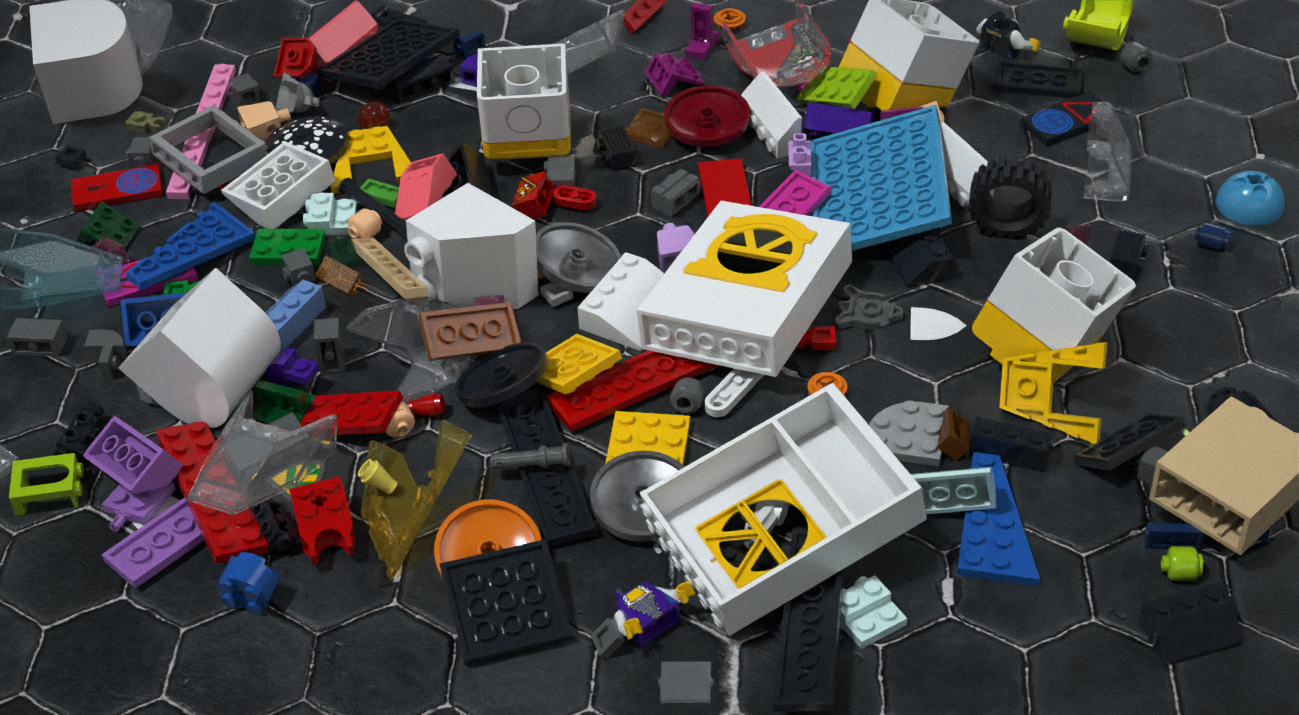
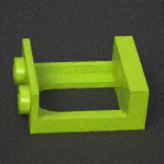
M75 453L13 461L9 500L15 516L26 514L27 502L70 496L74 508L78 507L79 496L83 495L80 478L84 477V468L82 462L78 463ZM53 467H65L70 471L69 475L60 482L29 486L30 477L27 471Z

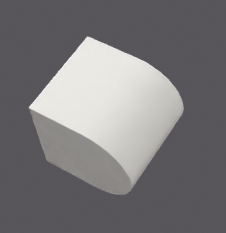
M67 0L30 6L33 66L53 124L111 115L127 108L137 99L143 85L142 76L126 18L117 5L107 0Z
M215 268L169 309L120 365L119 369L173 416L188 424L203 421L207 423L209 428H214L222 425L264 374L267 367L279 354L281 342L278 331L267 314Z

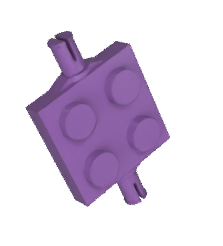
M170 482L168 486L133 494L123 485L119 484L102 503L104 512L116 516L109 524V528L112 531L118 532L122 525L128 521L147 524L176 490L174 482Z

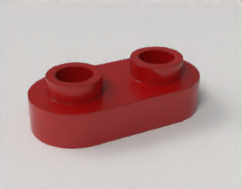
M562 185L556 187L553 191L554 202L562 207L588 211L594 208L597 203L595 192L589 189Z

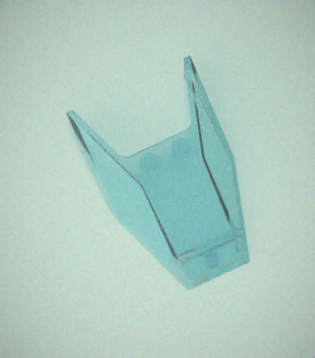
M0 228V264L25 273L23 288L0 285V311L44 307L118 291L121 286L123 257L55 234Z

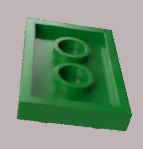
M258 229L249 257L250 264L283 265L282 255L304 248L312 264L318 265L326 237L325 229Z

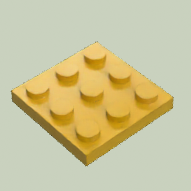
M575 334L546 352L549 357V366L537 383L563 394L571 393L579 385L594 379L595 375L613 367L614 363L621 360L620 350Z
M616 411L606 463L628 452L654 451L666 454L684 466L690 416Z

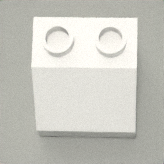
M469 183L406 220L408 243L405 244L404 250L410 261V270L428 287V297H420V300L416 301L418 304L426 305L441 300L448 302L452 309L511 302L512 309H519L538 296L535 220Z

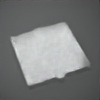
M661 662V678L658 679V685L661 686L660 703H710L711 686H713L711 662Z

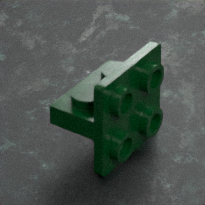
M259 380L255 386L259 405L251 415V421L268 425L293 412L299 423H301L316 396L295 388Z

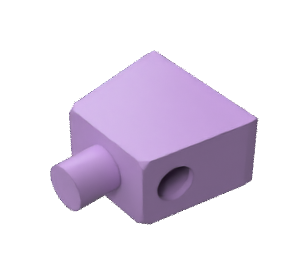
M667 223L663 226L662 230L657 232V248L660 270L662 272L668 270L695 235L689 226L676 227L673 223Z

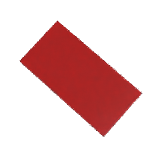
M741 158L698 162L707 218L720 201L752 206Z

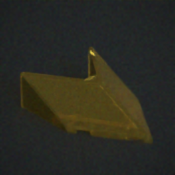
M441 420L439 423L435 469L429 471L428 476L432 480L426 487L423 485L417 487L401 453L374 440L369 442L367 460L378 461L388 474L397 481V486L391 494H387L364 483L361 506L363 520L369 524V534L380 559L385 562L388 568L386 573L391 580L394 579L472 436L471 433L445 420Z

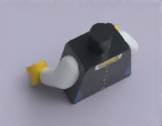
M997 11L988 19H984L976 29L981 34V48L1011 61L1022 50L1038 52L1041 41L1034 38L1024 40L1020 33L1019 25L1015 21L1005 18V13L1002 11Z

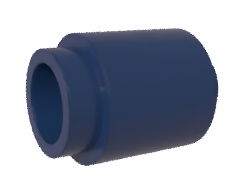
M1204 222L1203 227H1197L1194 239L1198 240L1197 245L1220 250V248L1226 249L1231 231H1227L1225 227Z

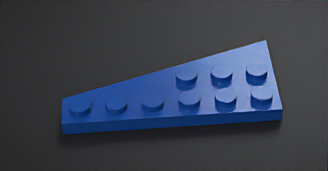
M973 452L971 469L993 467L996 486V508L965 511L957 575L1039 586L1040 577L1000 455Z

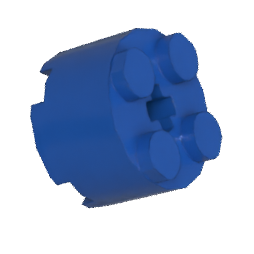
M240 552L238 557L232 555L217 582V589L223 596L221 599L222 603L232 608L236 606L244 607L254 615L261 614L263 609L267 607L280 581L279 571L276 567L272 571L264 565L266 560L255 554Z

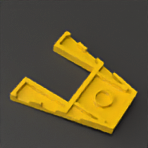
M387 126L347 132L349 145L343 156L337 160L334 171L336 181L331 184L332 193H340L338 187L343 179L347 177L352 179L350 164L393 158L397 184H400L401 175L411 162Z
M1107 342L1003 358L999 408L1024 418L1038 421L1050 428H1056L1073 437L1087 440L1091 444L1097 443L1100 440L1101 418L1051 413L1055 364L1105 368Z

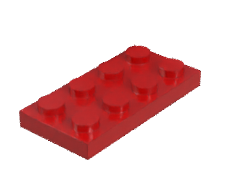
M400 390L316 396L300 425L308 437L385 433L404 397Z

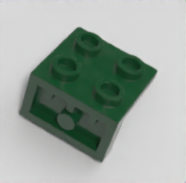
M100 202L82 228L74 246L82 250L87 242L91 244L95 240L121 255L139 229L140 224L107 204Z

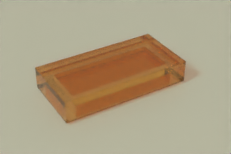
M326 255L315 274L316 277L350 295H353L363 276Z

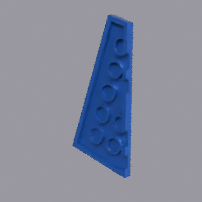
M213 202L207 212L202 211L197 215V220L187 223L169 237L167 244L163 247L158 246L155 248L152 256L143 258L126 272L127 280L139 290L148 288L151 285L255 240V232L216 202Z

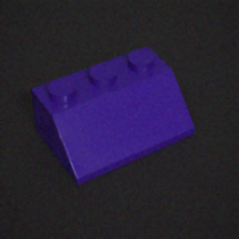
M808 103L803 128L809 132L808 135L821 137V134L832 135L877 122V118L872 112Z

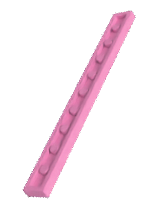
M214 65L196 114L213 105L222 111L230 89L229 79L234 78L236 73L235 65ZM216 126L186 140L181 152L200 167ZM174 171L166 191L167 199H189L193 185Z

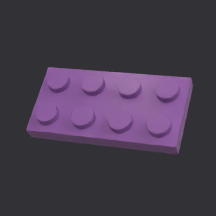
M183 498L104 552L102 557L107 565L130 585L137 588L204 541V538L185 498Z

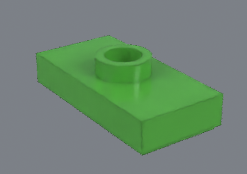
M368 179L360 187L381 204L396 208L399 187Z

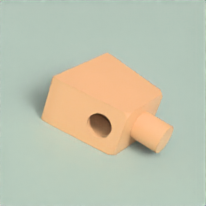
M272 102L237 107L241 126L251 131L253 135L263 141H266L281 126L280 123L291 120L288 108L276 111Z

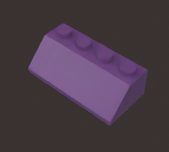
M115 415L82 455L133 494L168 486L183 467L182 463Z

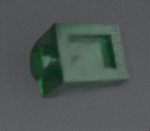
M349 236L334 238L327 244L328 256H332L337 270L359 263V257Z

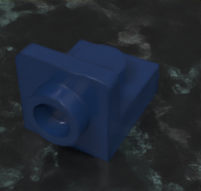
M479 29L464 37L460 35L453 42L455 52L467 59L477 54L479 48H486L484 32Z

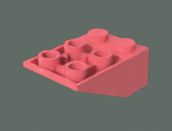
M443 153L413 161L402 173L395 214L404 221L442 199L443 193L452 185V181L457 173Z

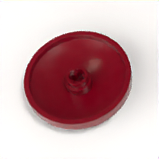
M720 86L694 87L680 92L668 102L664 111L665 126L674 138L683 143L701 147L718 146L735 140L746 131L750 123V107L743 96L731 89Z

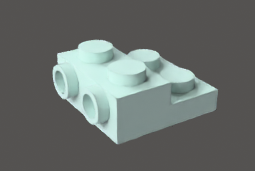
M334 193L311 194V199H306L307 213L303 214L304 227H308V229H325V235L349 234L348 219L357 213L358 203L353 199L335 200Z
M875 575L869 579L865 576L860 577L856 580L853 587L847 590L843 588L840 625L861 649L907 625L906 616L891 601V592Z

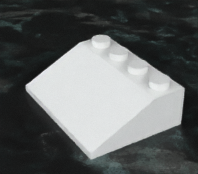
M283 142L221 191L223 195L257 224L265 228L275 229L306 205V199H311V194L321 193L336 180L329 160L290 143Z
M625 252L578 307L579 329L642 351L637 309L665 273L648 260Z

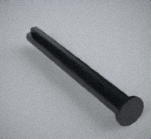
M347 177L340 182L338 187L340 193L347 194L364 208L376 211L384 223L408 240L406 222L355 185L351 178Z

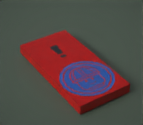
M159 164L71 179L74 211L97 208L100 202L109 206L163 196Z

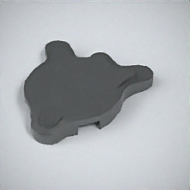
M848 284L843 287V296L848 301H840L838 303V310L841 314L835 318V326L837 328L858 327L865 330H879L901 320L904 311L893 302H888L886 295L876 292H864Z

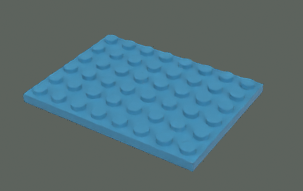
M936 105L810 141L811 177L831 187V194L813 211V217L850 223L852 251L952 224L939 114Z

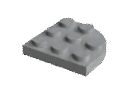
M909 400L880 411L871 420L869 426L899 461L939 466L942 451L938 448V439L944 412L949 406Z

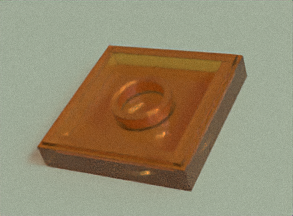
M641 108L626 128L631 140L661 148L664 147L672 136L666 129L663 113Z

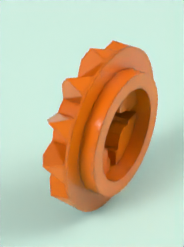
M724 9L714 15V25H717L719 29L725 28L726 31L728 29L733 31L735 28L740 29L746 23L745 14L737 9Z
M823 372L816 374L808 381L809 396L831 383L845 395L847 392V382L843 377L835 373Z

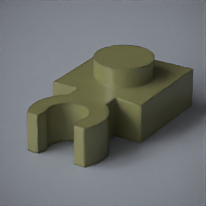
M134 111L125 122L127 130L146 133L149 129L153 133H158L161 131L160 126L166 127L165 118L154 117V114Z

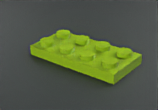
M827 67L821 74L811 79L802 88L797 100L803 105L814 103L855 109L877 74L873 69Z

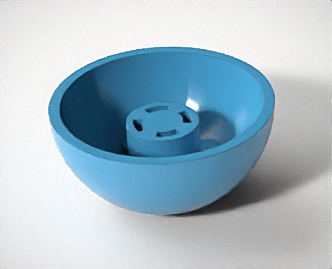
M1243 171L1231 176L1222 184L1216 196V206L1225 217L1234 222L1250 226L1271 224L1282 217L1285 210V197L1282 188L1271 176L1259 171Z

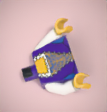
M643 582L633 590L627 584H621L615 591V596L618 600L616 602L617 612L614 615V620L617 621L620 633L628 639H633L637 646L641 648L679 622V602L686 604L689 601L688 597L694 596L696 593L690 582H683L673 590L654 587L648 582Z

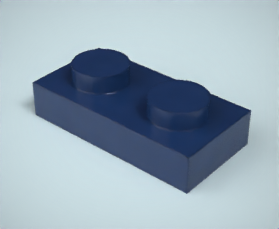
M1147 523L1144 537L1145 549H1169L1171 546H1188L1200 550L1204 532L1189 523Z

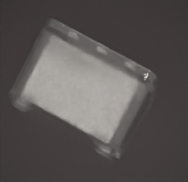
M1093 102L1086 151H1089V160L1083 198L1117 202L1125 201L1130 194L1132 147L1115 108L1108 102Z

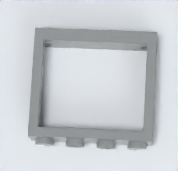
M214 105L149 137L152 154L203 194L243 174L267 155V145L263 140L257 138L251 131L246 130L236 120L231 119L224 111L219 110ZM216 126L245 149L204 170L174 146Z

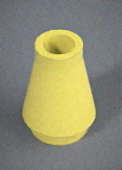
M369 459L359 469L358 476L361 478V482L382 490L387 494H391L395 490L397 481L388 474L378 461Z

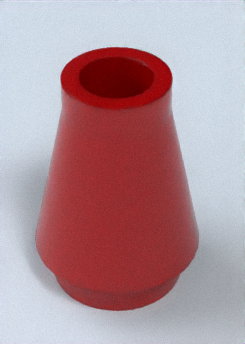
M436 392L407 402L413 415L439 417L440 414L445 413L446 409L443 395Z

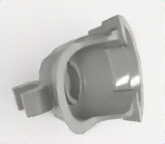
M283 73L276 111L288 108L290 113H301L309 109L311 105L319 106L320 99L313 97L307 85Z

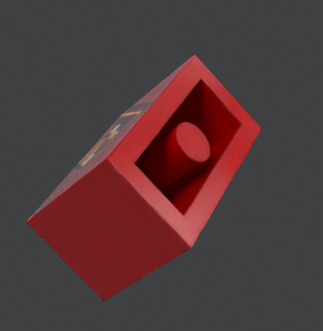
M540 172L521 179L511 205L513 209L531 219L545 216L555 189L546 172Z

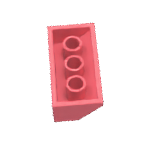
M355 0L309 38L317 48L314 67L311 73L318 74V68L378 31V24L359 1ZM319 77V78H321V79H324V80H327V81H330V82L333 81V80H329L328 78Z

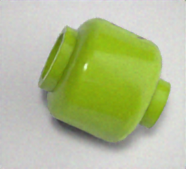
M1171 546L1167 551V555H1162L1161 571L1167 572V577L1172 582H1194L1203 573V556L1198 554L1194 547Z

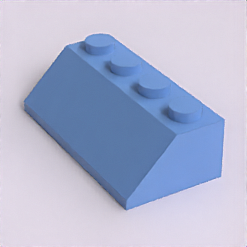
M302 280L285 292L265 312L278 331L281 342L280 352L286 349L326 308L322 286Z

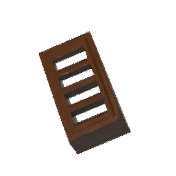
M948 407L943 416L938 448L952 459L958 460L969 450L967 419Z

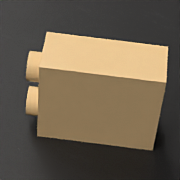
M1231 396L1157 461L1149 499L1229 549L1242 555L1299 500V433H1295L1270 419L1259 408L1249 407Z

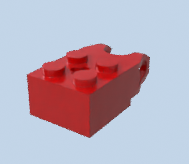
M341 477L289 488L303 551L312 561V565L319 564L321 551L329 546H340L349 556L355 555L356 537Z

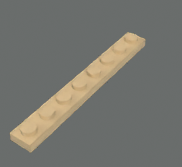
M373 237L351 239V248L404 299L418 301L420 297H428V287Z

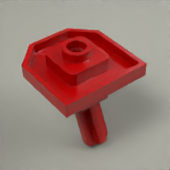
M282 38L274 77L282 79L283 73H286L295 79L303 78L309 72L311 73L317 54V48L309 38Z

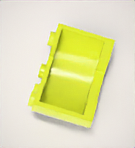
M1082 0L1081 9L1077 16V10H1072L1070 16L1064 20L1063 29H1066L1067 40L1118 51L1125 38L1135 0Z

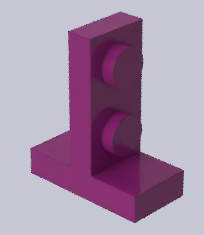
M693 2L690 6L691 42L685 49V56L705 60L719 40V32L713 31V6Z

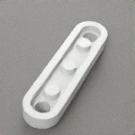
M734 368L706 397V413L712 417H722L728 414L764 374Z

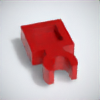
M835 326L810 327V331L805 332L796 348H804L807 345H811V350H836Z

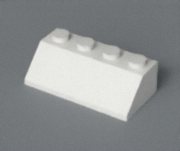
M762 71L741 96L745 98L750 107V127L754 128L759 139L765 142L769 152H772L777 159L788 156V141H793V134H801L802 117L765 71Z
M943 122L940 123L948 194L969 212V196L973 175L975 172H978L982 164L987 167L988 161ZM992 189V190L990 191V194L992 195V197H993L994 189Z

